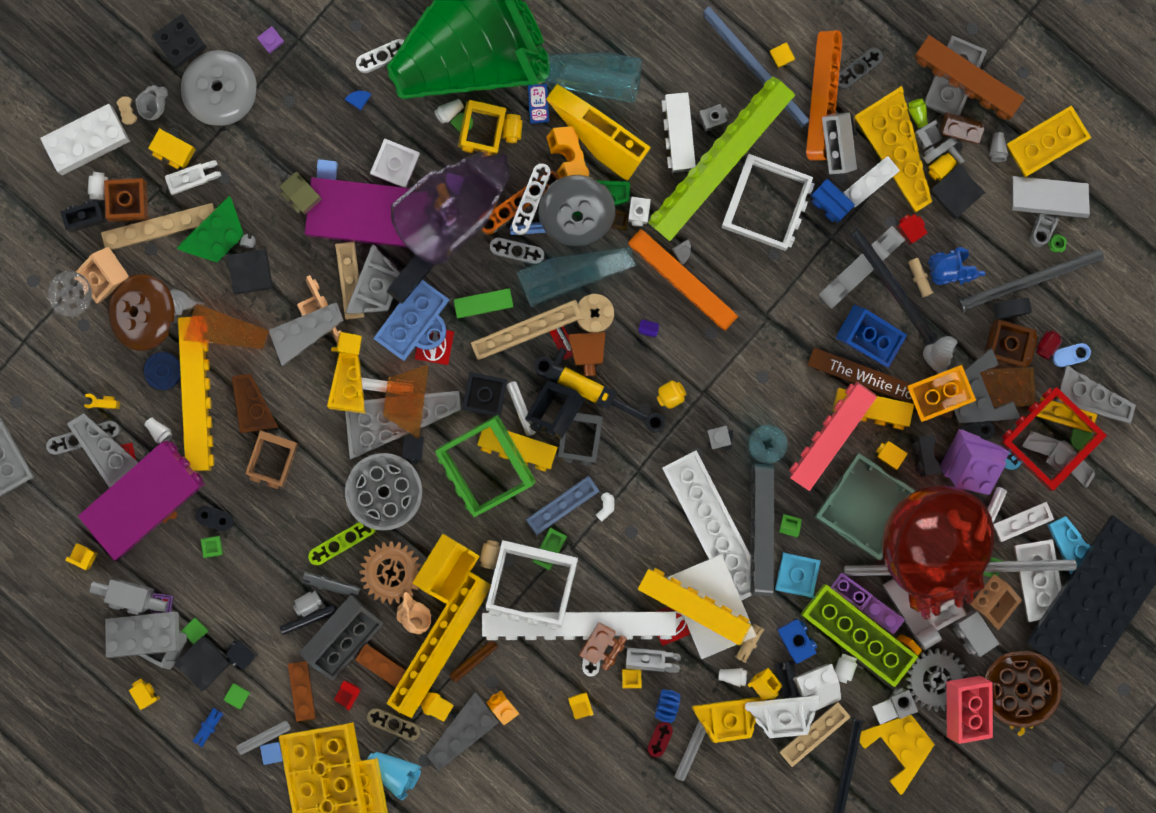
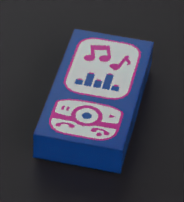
M547 84L528 85L530 124L549 123L548 101L546 100L548 97Z

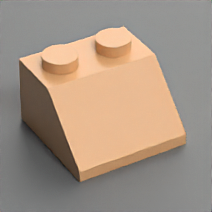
M109 247L91 254L75 272L96 304L111 295L129 277Z

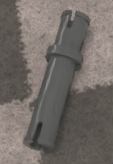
M307 571L304 572L302 583L318 587L319 590L325 589L347 596L352 595L356 599L361 587L327 578L326 575L322 574L320 576Z

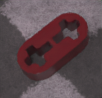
M662 721L655 727L648 744V752L653 757H660L664 754L673 733L670 723ZM667 725L669 733H665L663 738H660L661 731L659 728ZM660 740L659 747L662 750L653 753L651 746L656 745L657 741Z

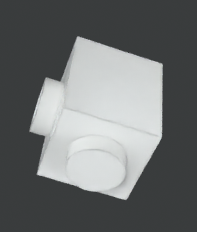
M632 197L628 222H632L633 226L643 227V224H647L651 199Z

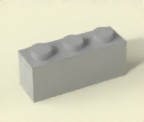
M850 112L822 117L829 174L848 173L856 170L857 164Z

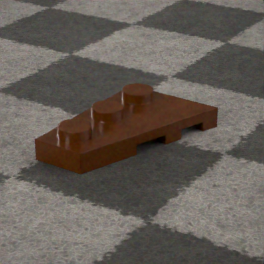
M251 373L232 376L240 434L279 428Z

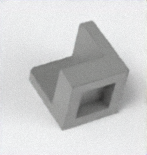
M936 120L914 133L923 151L943 139L936 127Z

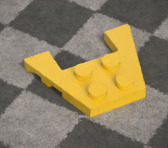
M912 715L901 719L895 718L881 725L861 731L859 741L862 747L866 749L881 737L901 762L904 769L889 780L900 795L904 793L935 745Z

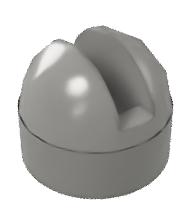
M248 234L243 235L240 246L250 249L255 248V237L252 235L251 239H249Z

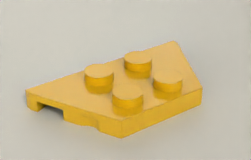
M761 697L716 702L692 706V710L711 741L719 743L751 738L756 721L750 711L747 712L745 709V704L763 700Z

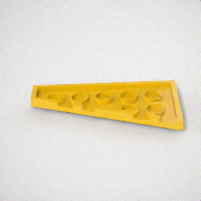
M901 86L855 115V120L880 160L882 161L889 156L900 170L892 178L916 213L930 204L932 199L927 180L925 179L923 164L920 160L917 141L903 94L904 91Z

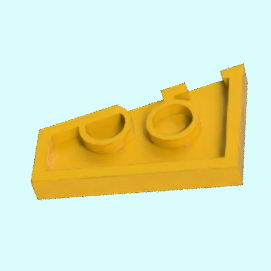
M339 353L327 404L329 409L366 414L358 355Z

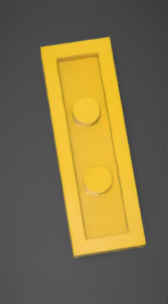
M1051 401L1036 416L1092 433L1073 412L1059 402ZM1080 409L1095 423L1097 414Z

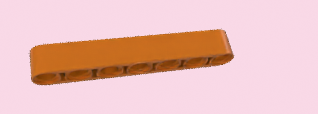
M839 30L820 31L817 37L806 149L807 158L810 161L827 160L822 117L835 114L842 50V34Z
M642 229L628 242V245L722 330L726 331L738 318L735 312Z

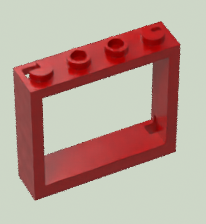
M1057 387L1052 390L1049 388L1042 394L1043 399L1039 404L1035 402L1028 409L1030 413L1026 417L1022 415L1015 422L1017 426L1012 431L1010 429L1007 430L1002 436L1003 440L1000 443L1009 449L1010 453L1049 491H1054L1107 436ZM1057 397L1095 435L1050 480L1012 441Z

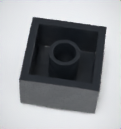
M469 372L462 410L491 417L498 415L501 418L508 379Z

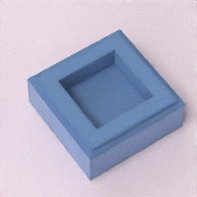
M280 742L260 745L263 765L283 761Z

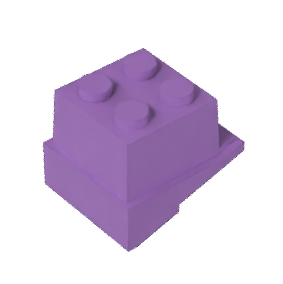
M959 429L940 466L944 476L950 477L956 488L990 495L1006 466L1005 460L1010 451L1007 448L981 439L980 436Z

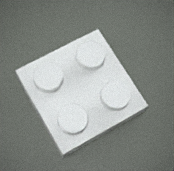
M384 138L370 174L406 188L420 153Z

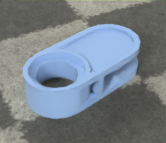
M1083 343L1057 350L1052 357V361L1058 367L1073 365L1088 360L1091 350L1089 346ZM1077 348L1085 349L1086 355L1084 358L1077 357Z

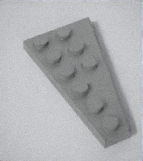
M459 391L364 400L366 414L345 411L350 460L461 411Z

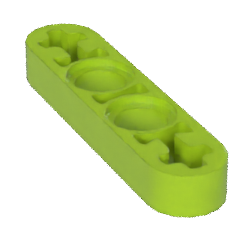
M358 522L312 549L308 556L309 561L314 565H321L373 535L376 530L370 528L371 532H362L363 537L360 538L355 528L358 526V529L361 530L365 526ZM350 531L356 534V540L352 543L347 542L345 538L346 534ZM333 541L338 542L340 546L339 550L335 553L329 550V544ZM325 546L326 552L330 556L327 558V555L324 554L320 557V562L313 560L314 552H323L322 547Z

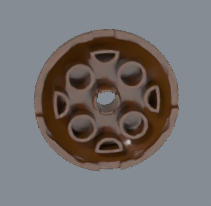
M149 274L132 275L123 281L113 292L108 311L110 327L115 337L127 348L137 351L150 350L160 345L169 334L168 330L171 322L174 321L175 314L174 301L168 287L161 280Z
M1013 651L1004 654L989 667L985 678L992 682L993 715L1007 725L1019 728L1039 725L1053 715L1060 703L1062 696L1060 676L1048 659L1035 652ZM1021 686H1026L1028 691L1025 694H1019L1018 689Z

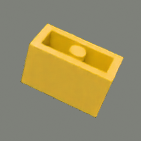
M160 128L148 148L153 152L152 156L161 161L163 158L168 160V164L177 170L179 167L183 169L187 167L196 150L193 146Z

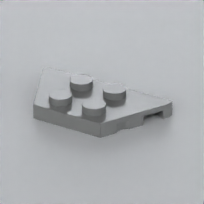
M373 244L349 301L346 314L388 311L393 299L386 291L400 273L396 268H393L389 260Z

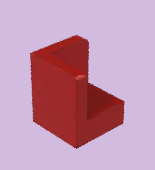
M344 680L334 700L345 706L347 710H351L362 689Z

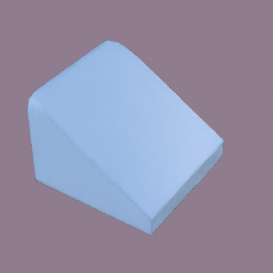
M318 159L317 178L336 180L338 163L336 161Z

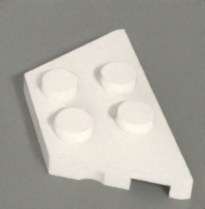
M820 695L748 702L745 704V709L747 712L750 711L757 724L764 729L769 738L808 735L820 701Z

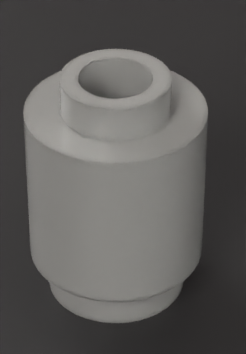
M310 591L294 600L295 605H293V608L298 616L302 614L305 617L319 609L323 602L316 591L312 593Z

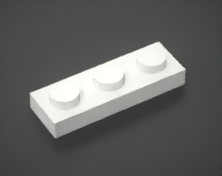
M887 156L843 193L855 204L854 207H857L900 170Z
M1044 502L994 523L993 527L999 541L1003 542L1050 522L1054 518L1047 502Z

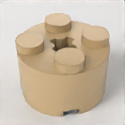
M590 294L580 300L578 306L583 318L577 320L579 327L587 333L606 331L611 326L614 318L612 303L600 294ZM598 310L599 317L591 318L590 311L595 312Z

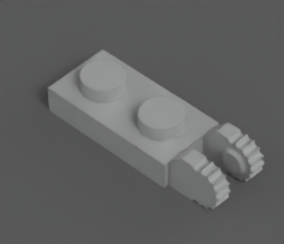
M627 648L626 669L662 672L665 670L666 672L676 673L680 671V666L665 663V660L679 662L681 656L678 653L661 650Z

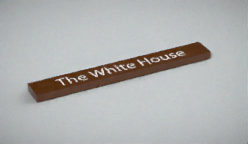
M813 348L807 366L854 384L857 381L867 389L902 402L914 404L907 387L911 385L910 383ZM951 410L939 416L951 419L954 410Z

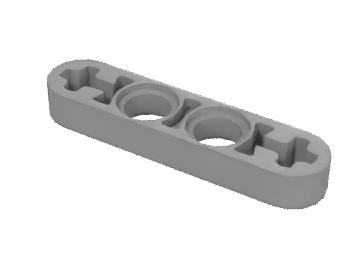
M106 421L97 424L99 427H102V430L109 429L110 424L112 427H116L113 435L106 432L112 439L120 434L121 428L117 422ZM73 432L53 437L46 444V449L53 455H60L83 447L80 443L76 446L70 445L69 439L74 435ZM63 438H65L67 449H65V446H60L56 452L55 449L51 448L54 445V441L56 443H63Z

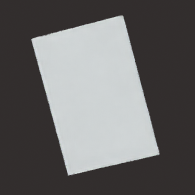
M722 554L668 577V579L673 577L681 581V586L686 589L688 586L699 591L697 595L703 598L706 595L714 599V604L719 607L722 605L727 606L733 610L731 613L738 617L741 614L748 618ZM683 615L701 659L737 645ZM752 626L744 641L756 637Z

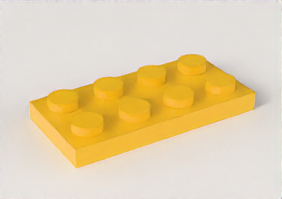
M1071 105L1007 143L1006 146L1024 177H1027L1091 139V136Z

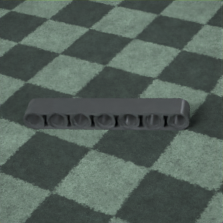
M753 463L751 467L750 592L751 596L771 597L774 589L773 464Z

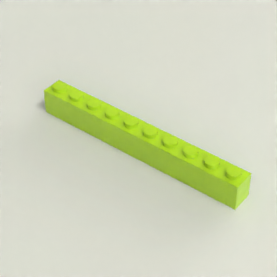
M772 76L771 79L767 80L760 92L752 97L748 106L740 111L736 120L726 128L724 134L714 142L712 148L701 157L700 162L689 171L688 176L677 185L676 190L671 196L664 200L659 210L652 214L648 223L667 240L671 241L792 100L795 94L779 79Z

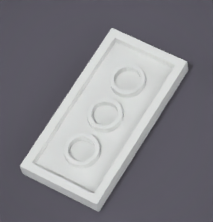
M1053 539L1014 546L1016 561L1057 560ZM1059 570L1020 571L1018 573L1027 622L1041 620L1062 589Z

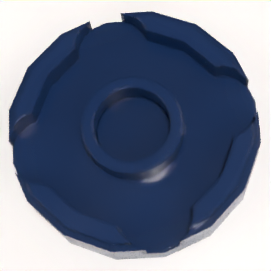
M168 352L153 354L144 365L145 380L150 386L158 390L173 388L181 379L180 361L176 356Z

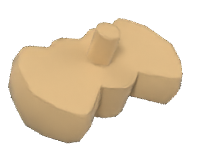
M121 97L118 99L117 105L121 111L122 123L132 125L137 120V116L133 114V109L130 107L132 99L130 97Z

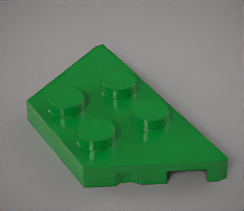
M228 196L176 248L180 251L218 262L244 235L232 198Z

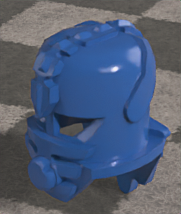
M958 247L955 251L950 250L951 253L947 255L944 252L936 253L928 261L932 281L937 285L957 281L960 282V285H963V283L977 279L979 276H985V271H978L976 266L962 265V262L969 256L968 249L965 250L963 247Z

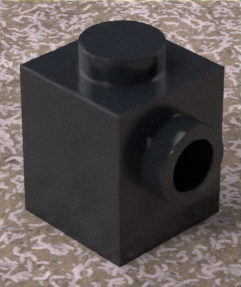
M242 639L237 642L234 640L227 647L229 650L226 654L229 657L228 662L234 667L239 666L242 670H245L258 656Z

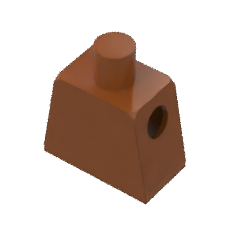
M605 332L569 334L575 365L584 367L585 377L596 376L595 365L603 363Z

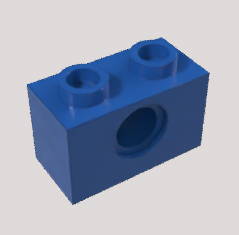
M796 618L776 629L795 664L816 654L815 648H817V645L812 637L808 638L806 634L808 629L803 620L799 621ZM796 635H801L803 638V642L799 646L793 643V638Z

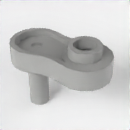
M953 137L936 149L934 146L924 152L926 156L923 158L929 164L948 150L958 165L965 161L954 147L958 141Z

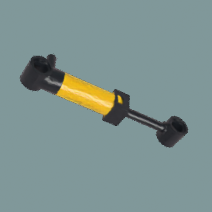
M560 348L554 361L545 356L535 361V371L539 376L576 390L582 397L606 410L612 405L644 421L646 428L650 432L658 433L664 428L665 419L661 414L652 413L647 415L615 399L616 391L606 386L604 387L561 365L567 352L566 349ZM547 362L550 367L548 371L543 372L539 370V364ZM658 418L661 423L660 427H651L650 420Z

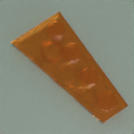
M196 304L183 341L263 349L269 330Z

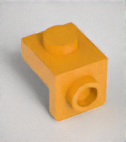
M502 691L492 695L487 701L491 711L504 726L519 715L517 709Z

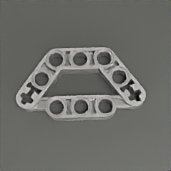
M891 226L871 246L883 261L906 239ZM862 253L819 296L832 309L874 268Z

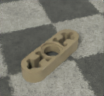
M373 708L368 712V722L377 728L409 741H414L420 736L421 729L416 723L380 708ZM379 712L381 718H385V715H388L385 727L381 725L383 723L381 720L374 722L371 714ZM391 719L399 721L398 729L392 730L389 728L388 723ZM403 722L407 723L405 728L411 729V727H415L417 735L409 737V732L403 730V734L399 733L403 727Z

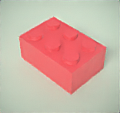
M982 676L946 681L947 737L958 744L993 738L992 682Z

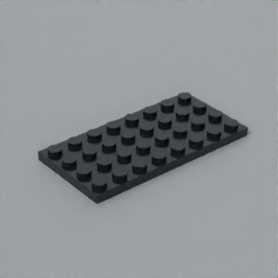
M1111 515L1078 563L1076 570L1072 572L1025 643L1088 686L1156 585V546L1117 517Z

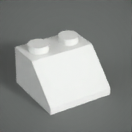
M824 664L792 679L799 697L820 695V701L816 710L841 700L839 680L832 664Z

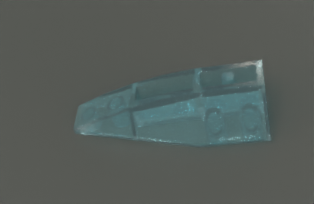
M608 52L548 55L550 73L545 82L554 85L558 84L563 88L586 94L635 103L640 87L641 58Z
M622 248L551 258L516 273L530 308L637 266L631 249Z

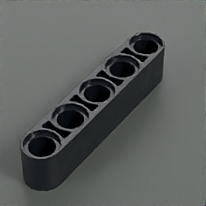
M443 222L393 281L386 292L403 304L455 242L459 233Z

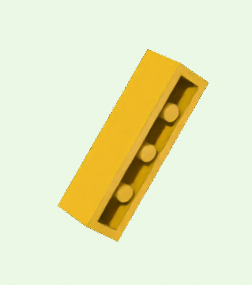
M838 388L836 390L832 412H835L834 407L840 399L843 401L847 395L845 393L846 389ZM877 396L860 421L874 420L876 425L885 426V423L893 424L892 428L904 430V427H910L914 404Z
M491 427L484 429L477 446L481 447L480 451L489 454L495 451L499 453L498 457L509 460ZM507 431L527 466L528 463L536 465L535 469L546 472V469L551 470L558 447Z

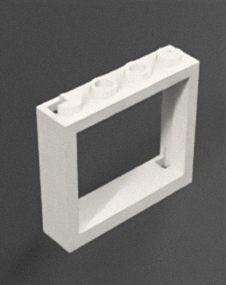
M748 154L721 228L786 251L788 247H792L795 237L792 236L794 229L798 230L802 220L799 218L800 212H805L808 201L805 199L807 193H812L814 183L811 182L813 177ZM752 165L804 183L783 242L731 224Z
M502 540L486 604V611H489L490 615L500 617L501 614L507 615L508 619L514 621L524 619L531 625L545 624L546 628L552 630L562 628L578 558ZM507 553L570 567L557 620L494 605Z

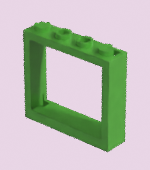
M498 415L443 444L435 451L438 462L443 464L446 469L447 478L453 481L456 486L455 491L457 495L463 498L466 510H469L473 517L528 489L536 482ZM491 427L522 483L479 505L447 450Z

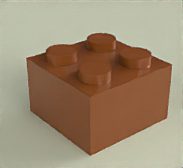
M143 178L104 180L107 220L110 222L149 220L147 182Z

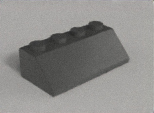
M350 595L299 653L309 665L333 681L384 623L361 602Z

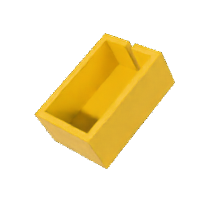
M442 534L412 583L424 592L447 604L466 572L472 570L480 556L445 534Z

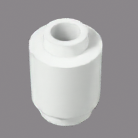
M93 172V176H89V199L105 200L104 180H108V177H104V173Z
M843 653L841 658L839 657L835 673L840 682L847 683L848 680L852 681L857 666V658Z

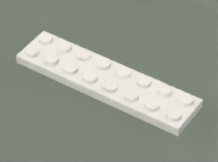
M697 451L663 467L662 469L708 559L722 554L741 601L750 597V553Z

